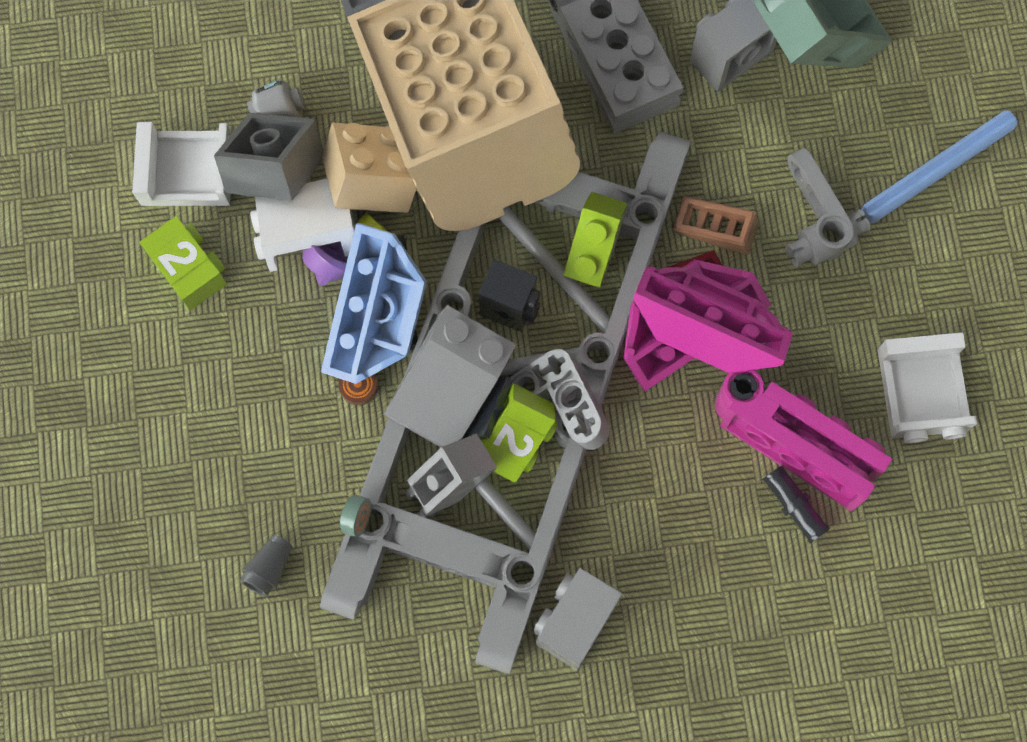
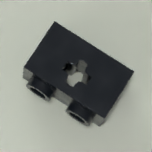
M493 259L478 293L480 316L522 333L526 322L533 324L540 309L541 303L538 301L541 291L537 290V276Z

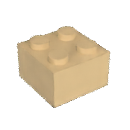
M332 122L322 160L335 208L408 213L416 187L405 167L390 126L381 127L357 123Z

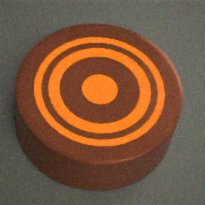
M375 374L357 384L339 378L338 386L340 393L350 404H367L377 394L378 382Z

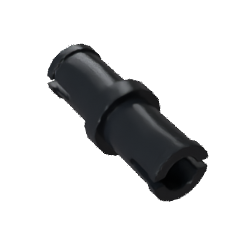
M781 465L762 480L782 504L783 508L781 511L784 515L787 516L789 514L808 539L807 541L811 543L830 528L808 501L811 498L808 493L801 492L784 469L785 467Z

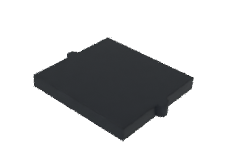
M508 377L498 378L462 439L477 434L480 440L491 437L499 414L504 409L503 404L512 384V379Z

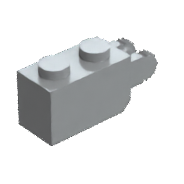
M474 434L441 447L407 480L411 487L406 491V495L409 500L418 499L423 506L418 515L430 519L441 510L457 504L490 475L497 466L479 436Z

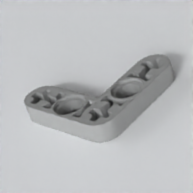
M553 349L510 377L513 380L512 384L515 383L521 387L529 381H534V394L546 400L552 398L570 437L580 446L592 450L601 447L606 442L610 431L609 424L578 362L565 350ZM562 362V372L556 375L558 371L557 365ZM541 374L545 375L543 376V378L547 381V383H545L544 380L540 378ZM581 390L582 398L580 402L574 407L567 408L566 399L572 391ZM583 416L593 424L591 426L592 433L589 436L585 435L587 428L580 419Z

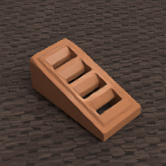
M684 196L673 231L674 233L748 255L759 220L755 211ZM694 209L700 211L695 227L689 226ZM708 215H714L710 230L704 229ZM723 219L729 220L725 234L719 233ZM738 223L743 225L740 237L734 236Z

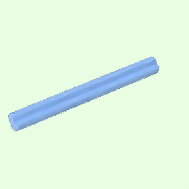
M1004 110L865 203L861 209L865 213L864 217L868 218L870 223L877 222L1013 131L1018 124L1017 118L1013 116L1011 111Z

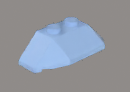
M356 223L321 369L322 373L357 384L409 355L427 281L395 234Z

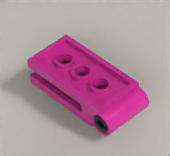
M755 370L729 372L715 398L716 412L723 419L720 427L778 465H783L786 470L851 512L868 499L876 486L872 482L885 472L892 461V458L885 454L886 450L882 445L872 439L865 438L863 440L850 432L851 427L842 419L835 416L828 418L816 410L817 405L806 396L801 394L794 396L772 381L767 389L764 390L763 379Z

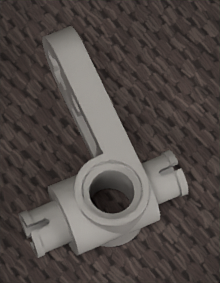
M802 148L788 155V166L818 221L798 232L799 240L785 246L788 258L795 257L791 260L795 267L808 260L812 264L817 265L825 260L837 259L845 250L857 245L858 235L866 233L871 229L868 218L861 221L860 218L865 216L861 209L847 216L814 158L805 148ZM823 231L836 233L839 237V242L828 241L824 237Z

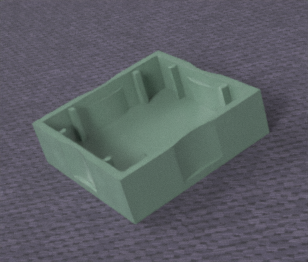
M753 0L791 64L860 68L893 42L867 0Z

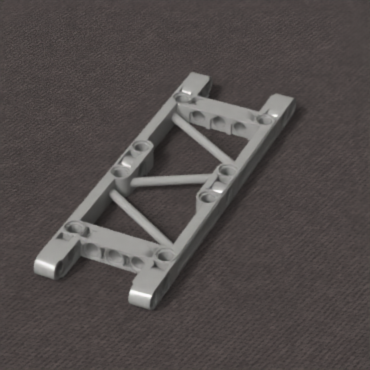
M661 131L658 132L656 140L650 143L635 189L578 172L566 187L534 202L546 207L548 212L554 213V210L578 218H580L582 208L591 191L628 203L619 235L637 241L611 317L606 314L576 280L563 276L565 268L509 207L503 208L505 215L499 217L503 224L602 330L603 333L597 332L585 337L580 347L564 349L578 362L600 408L628 330L631 302L634 301L633 296L645 268L650 266L691 144L690 140ZM640 213H648L652 215L655 221L644 224L638 221L636 216ZM487 223L468 230L458 231L406 372L438 314L447 303L452 301L460 303L463 306L460 312L472 318L470 295L463 286ZM601 349L607 354L608 359L603 363H594L588 358L587 354L591 350ZM546 353L508 360L499 377L516 374ZM581 390L572 391L566 399L567 408L574 407L580 402L582 398ZM557 410L555 420L558 421L554 436L558 444L564 447L565 450L536 533L487 477L475 487L530 550L527 553L384 504L410 432L408 428L388 418L360 496L369 498L371 501L370 515H381L384 519L383 525L375 532L364 531L360 537L345 534L324 589L320 608L355 620L362 605L368 602L386 550L495 588L478 637L480 647L475 663L509 675L587 449L576 443L564 431L562 427L564 423ZM583 416L580 419L587 428L585 435L589 436L592 433L591 426L593 424ZM527 565L534 573L532 581L524 585L514 582L511 578V572L516 566Z

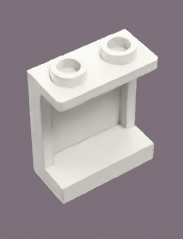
M137 122L132 193L140 205L230 206L231 193L225 192L214 158V154L232 134L228 124L219 123V131H157L152 122Z
M328 179L305 183L292 201H280L255 196L256 210L250 213L255 233H260V236L254 237V245L258 259H266L270 272L278 270L276 255L312 248V245L321 246L341 241L345 257L349 256L355 231L352 209L335 208Z
M963 332L887 339L878 348L891 439L904 438L905 443H917L928 440V435L942 434L943 439H957L967 436V431L977 425L976 416H970L959 354L965 348Z

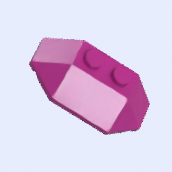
M693 260L683 267L757 299L766 308L771 306L765 292L752 272L699 260ZM632 301L624 359L642 390L646 392L695 357L657 341L635 301Z
M646 267L633 296L637 307L657 341L727 373L782 366L785 361L793 333L787 327H782L775 315L759 300L689 268L666 267L656 269L655 267Z

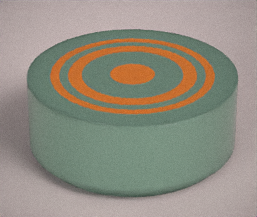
M353 495L346 501L340 518L342 533L354 537H360L363 534L371 513V501L369 498Z

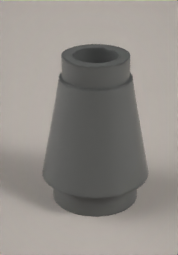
M272 535L270 540L242 569L244 574L240 582L251 591L267 597L271 590H276L289 557V552L293 546L283 538Z

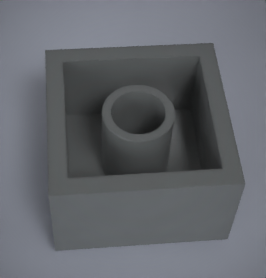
M249 112L214 154V158L226 193L292 201L322 162L324 150L315 119Z

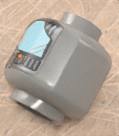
M282 79L256 88L252 92V100L247 102L250 113L301 118L300 110L306 108L299 88L292 89Z

